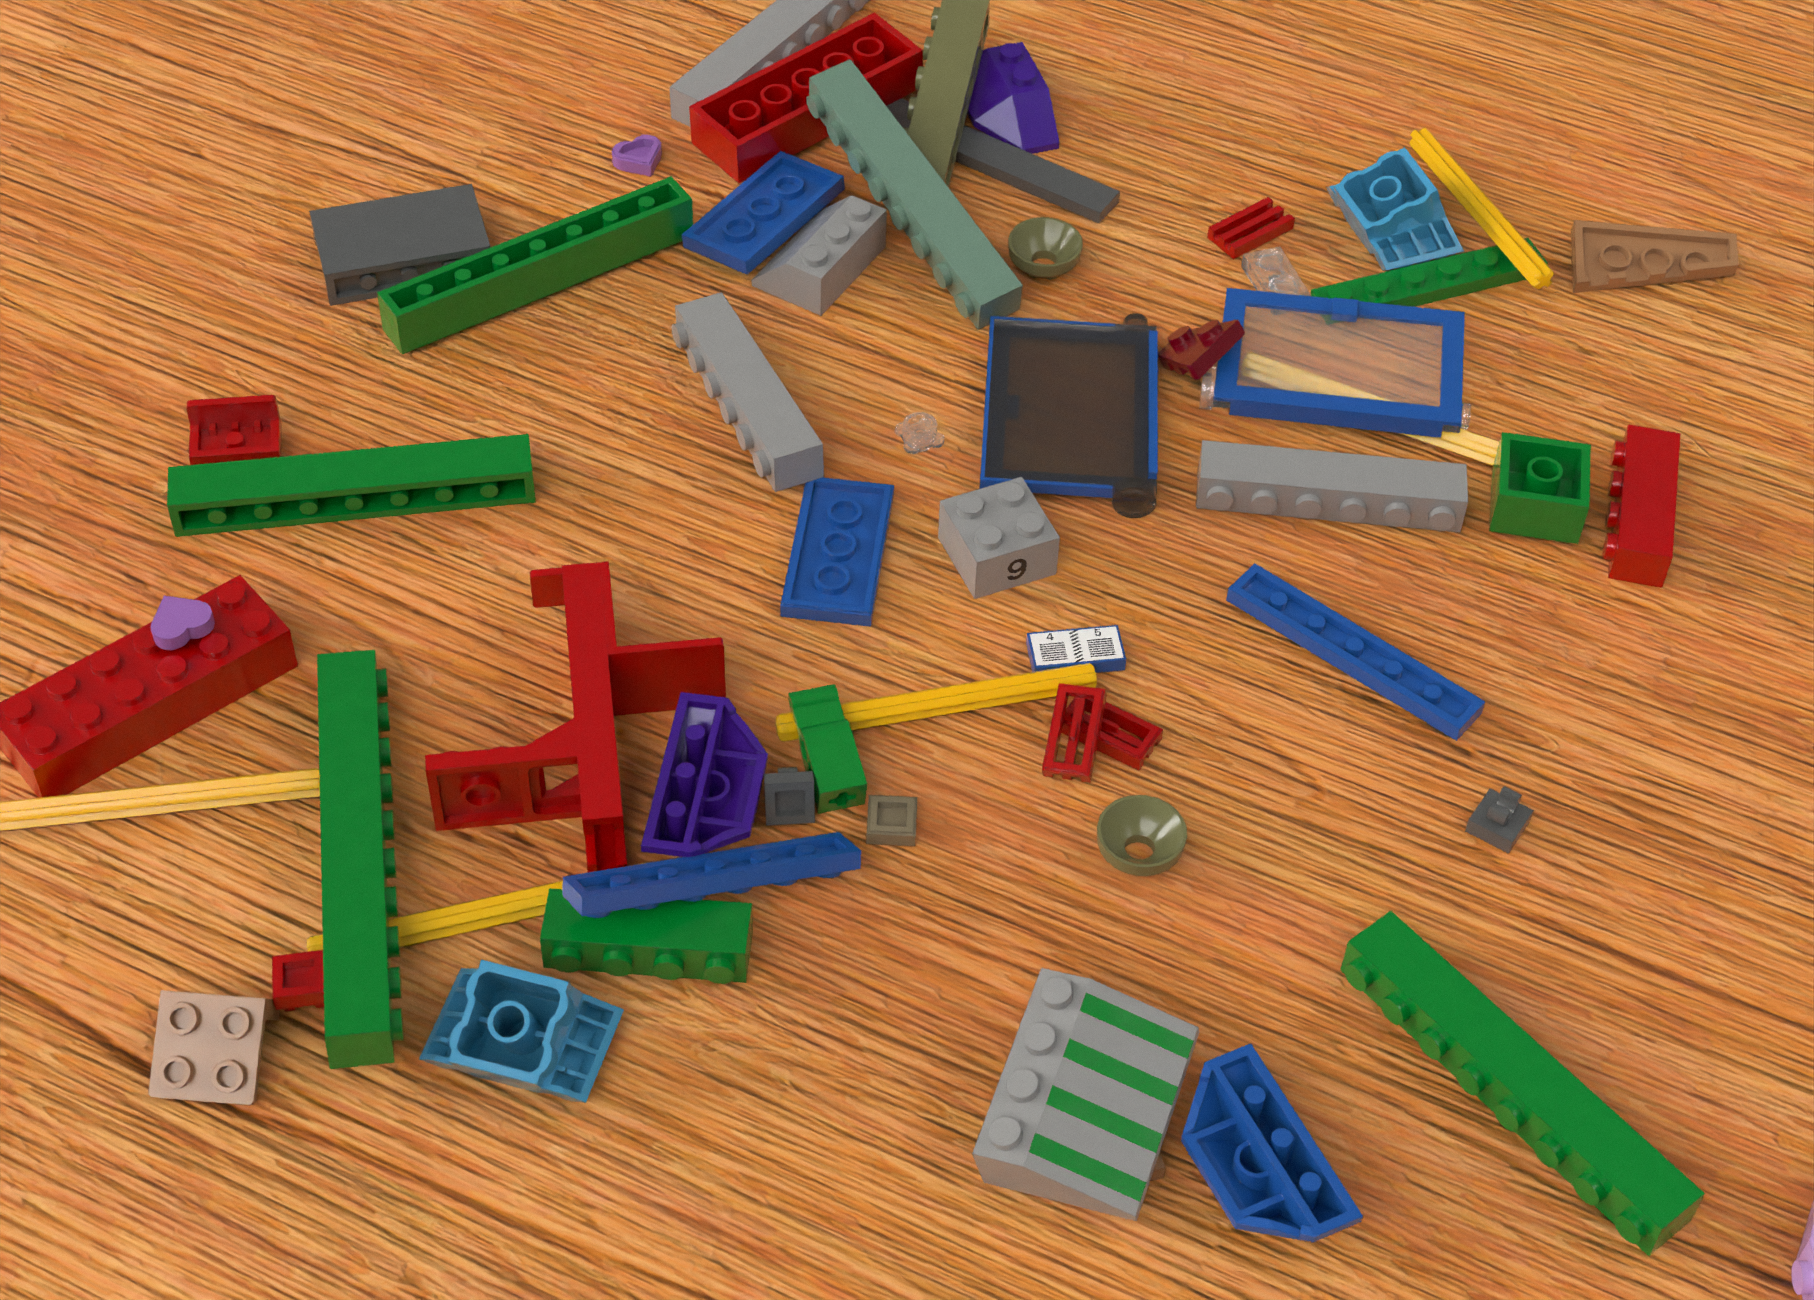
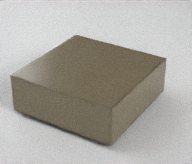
M869 795L866 844L915 846L917 797Z

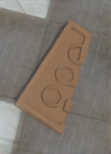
M1574 220L1571 229L1573 293L1733 276L1739 266L1737 234L1580 220Z

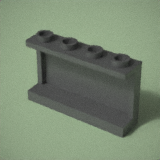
M472 184L309 211L330 306L378 298L377 292L491 248Z

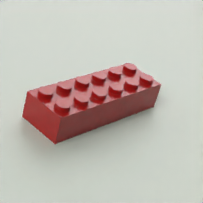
M874 12L689 106L692 144L739 184L748 179L778 152L782 151L794 155L829 137L827 127L820 118H814L808 109L806 97L809 96V77L851 59L887 106L916 91V74L918 67L923 66V50Z
M239 575L194 599L206 602L211 607L213 613L214 628L205 637L190 639L187 644L175 650H165L155 644L151 632L152 622L0 702V750L38 798L67 795L298 667L290 629L246 580Z

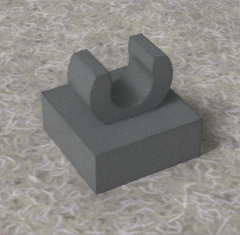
M797 767L777 768L778 773L764 774L766 826L815 823L813 771L798 772Z
M1503 786L1500 793L1490 788L1469 818L1465 832L1509 854L1530 823L1534 810L1519 803L1521 794Z

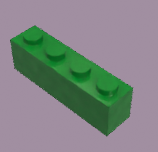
M549 888L540 935L543 968H552L567 973L579 970L606 972L613 976L633 974L657 976L665 980L688 978L709 980L717 984L729 982L746 983L753 935L752 903L714 900L694 902L675 900L659 903L653 909L628 908L612 911L606 917L591 918L581 916L562 896V889Z

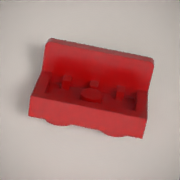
M275 395L187 401L186 410L190 423V465L281 457L282 424Z

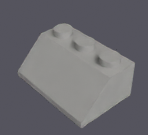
M851 195L819 211L752 279V286L822 316L886 247L887 209Z

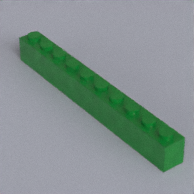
M375 650L317 654L324 1031L329 1068L337 1069L395 1063L394 1041L404 1040L402 1009H392V999L402 998L400 967H391L390 958L400 957L398 926L389 927V918L398 917L396 886L387 887V879L397 878L395 849L386 848L387 840H395L393 810L384 811V803H393L391 773L383 774L382 768L392 766L390 738H381V732L390 731L388 702L380 703V697H389L387 669H377Z

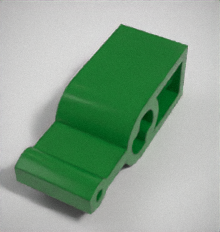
M832 684L788 693L789 706L798 732L804 767L806 771H813L814 802L817 813L864 805L867 781L850 724L844 718L836 685Z

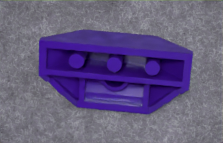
M1023 42L1007 43L1002 46L984 49L967 113L973 126L991 137L1031 154L1059 149L1060 142L1049 87Z
M686 692L680 693L641 843V852L678 857H694L751 836L767 766L768 753L748 725L736 713V708L729 698Z

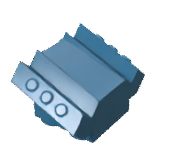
M1405 147L1398 151L1383 154L1375 164L1362 171L1351 172L1339 184L1326 187L1335 206L1340 207L1347 223L1368 252L1375 255L1382 271L1403 268L1415 263L1420 264L1431 259L1437 260L1448 255L1464 252L1446 217L1437 188Z
M481 960L478 969H460L419 1060L441 1068L456 1069L478 1078L532 1092L552 1094L568 1101L586 1103L624 1009L586 995L573 987L568 981Z

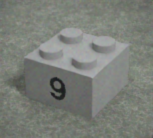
M1022 477L940 500L938 539L974 599L1056 574L1060 537Z

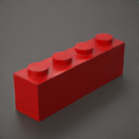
M1628 424L1623 441L1615 440L1610 466L1617 467V471H1612L1608 487V496L1615 497V501H1610L1605 520V527L1612 528V533H1607L1602 558L1609 560L1608 578L1659 588L1663 587L1673 558L1681 433Z

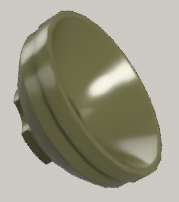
M1049 217L1028 219L1016 225L1010 232L1008 238L1009 256L1020 270L1032 278H1047L1051 280L1069 272L1077 265L1083 248L1082 237L1072 225L1065 221ZM1044 258L1053 261L1055 264L1033 263V261Z
M1132 795L1115 800L1104 809L1097 824V844L1105 860L1114 868L1135 876L1157 875L1169 870L1182 856L1187 841V827L1180 813L1169 803L1147 795ZM1131 843H1144L1152 849L1153 854L1146 859H1136L1128 855L1125 848Z

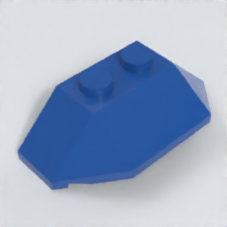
M1250 1043L1206 1061L1182 1133L1181 1142L1233 1227L1239 1230L1316 1242L1361 1222L1363 1215L1253 1045Z

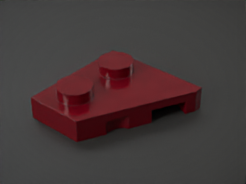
M1238 319L1222 323L1218 320H1212L1194 329L1184 326L1168 336L1167 340L1169 343L1158 352V358L1164 369L1176 370L1181 375L1189 372L1192 379L1198 380L1246 333Z

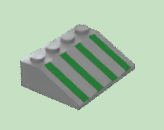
M1041 968L972 1152L983 1182L1137 1221L1200 1033L1199 1028L1090 978Z

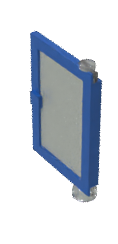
M1227 288L1223 322L1238 319L1246 334L1218 360L1217 368L1211 367L1203 375L1199 409L1212 411V407L1230 408L1229 415L1440 438L1442 431L1460 433V429H1468L1471 403H1462L1465 312L1362 302L1335 297L1323 298Z

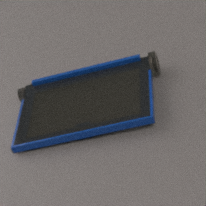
M1139 313L1126 316L1123 324L990 316L980 489L1022 477L1032 493L1112 498L1114 510L1124 517L1141 518L1149 515L1155 509L1157 502V326H1148L1147 318Z

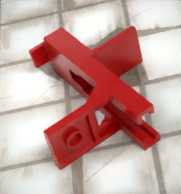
M609 561L531 570L530 584L533 606L540 608L565 605L574 718L526 746H500L493 749L462 752L448 751L440 754L425 755V771L436 831L582 817L588 873L627 866L614 716L676 710L681 692L726 698L724 642L721 637L617 646ZM578 764L577 775L551 790H546L543 767Z

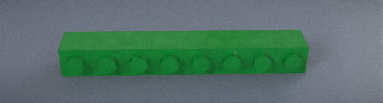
M670 176L379 291L377 296L383 331L403 355L682 241V234L693 225L692 198Z
M529 434L168 467L167 507L175 537L536 503Z
M1389 911L1348 941L1340 969L1345 974L1348 982L1355 989L1363 991L1382 1009V1012L1390 1022L1400 1025L1419 1043L1420 1048L1428 1057L1438 1060L1456 1077L1459 1085L1467 1093L1475 1095L1493 1111L1503 1127L1515 1132L1534 1149L1535 1154L1543 1164L1554 1168L1575 1188L1576 1193L1584 1202L1595 1206L1615 1225L1617 1231L1625 1240L1636 1244L1650 1256L1693 1219L1705 1193L1397 915Z

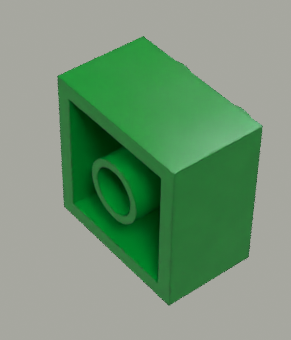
M1502 432L1492 468L1489 531L1578 544L1590 505L1591 445Z

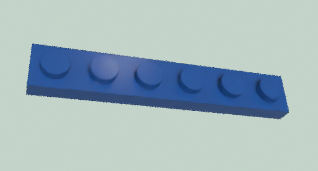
M1255 563L1228 588L1226 601L1456 741L1483 712L1484 700Z
M840 832L705 853L694 857L674 858L564 876L562 896L581 916L602 918L616 910L628 908L648 910L656 908L659 903L675 900L700 901L706 895L722 892L741 894L749 892L752 887L768 884L788 886L796 883L798 879L815 876L835 878L840 876L841 872L861 868V850Z

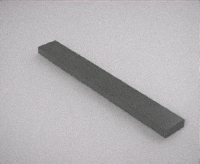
M901 98L887 105V108L900 125L909 128L911 120L907 119L909 101ZM964 125L955 162L1097 223H1100L1119 203L1120 191Z

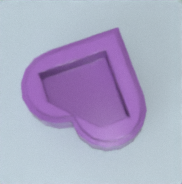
M640 135L633 141H623L612 148V163L615 168L650 177L653 175L662 156L661 142L652 135Z
M163 596L151 623V632L155 644L165 650H175L187 644L190 639L205 637L213 630L215 624L211 607L206 602Z

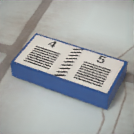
M1118 625L1027 633L1026 646L1032 672L1085 663L1092 664L1096 673L1125 670L1126 656Z

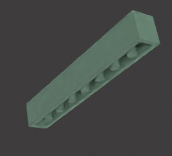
M849 59L809 77V96L806 97V102L810 113L814 118L821 119L827 127L828 135L833 144L836 146L840 145L847 154L853 171L857 174H862L868 182L874 199L877 202H883L890 212V217L895 227L900 231L904 230L910 238L914 252L920 259H925L930 265L939 286L947 288L954 297L959 313L964 318L969 317L979 330L990 324V316L1005 317L1020 310L1022 283L852 60Z

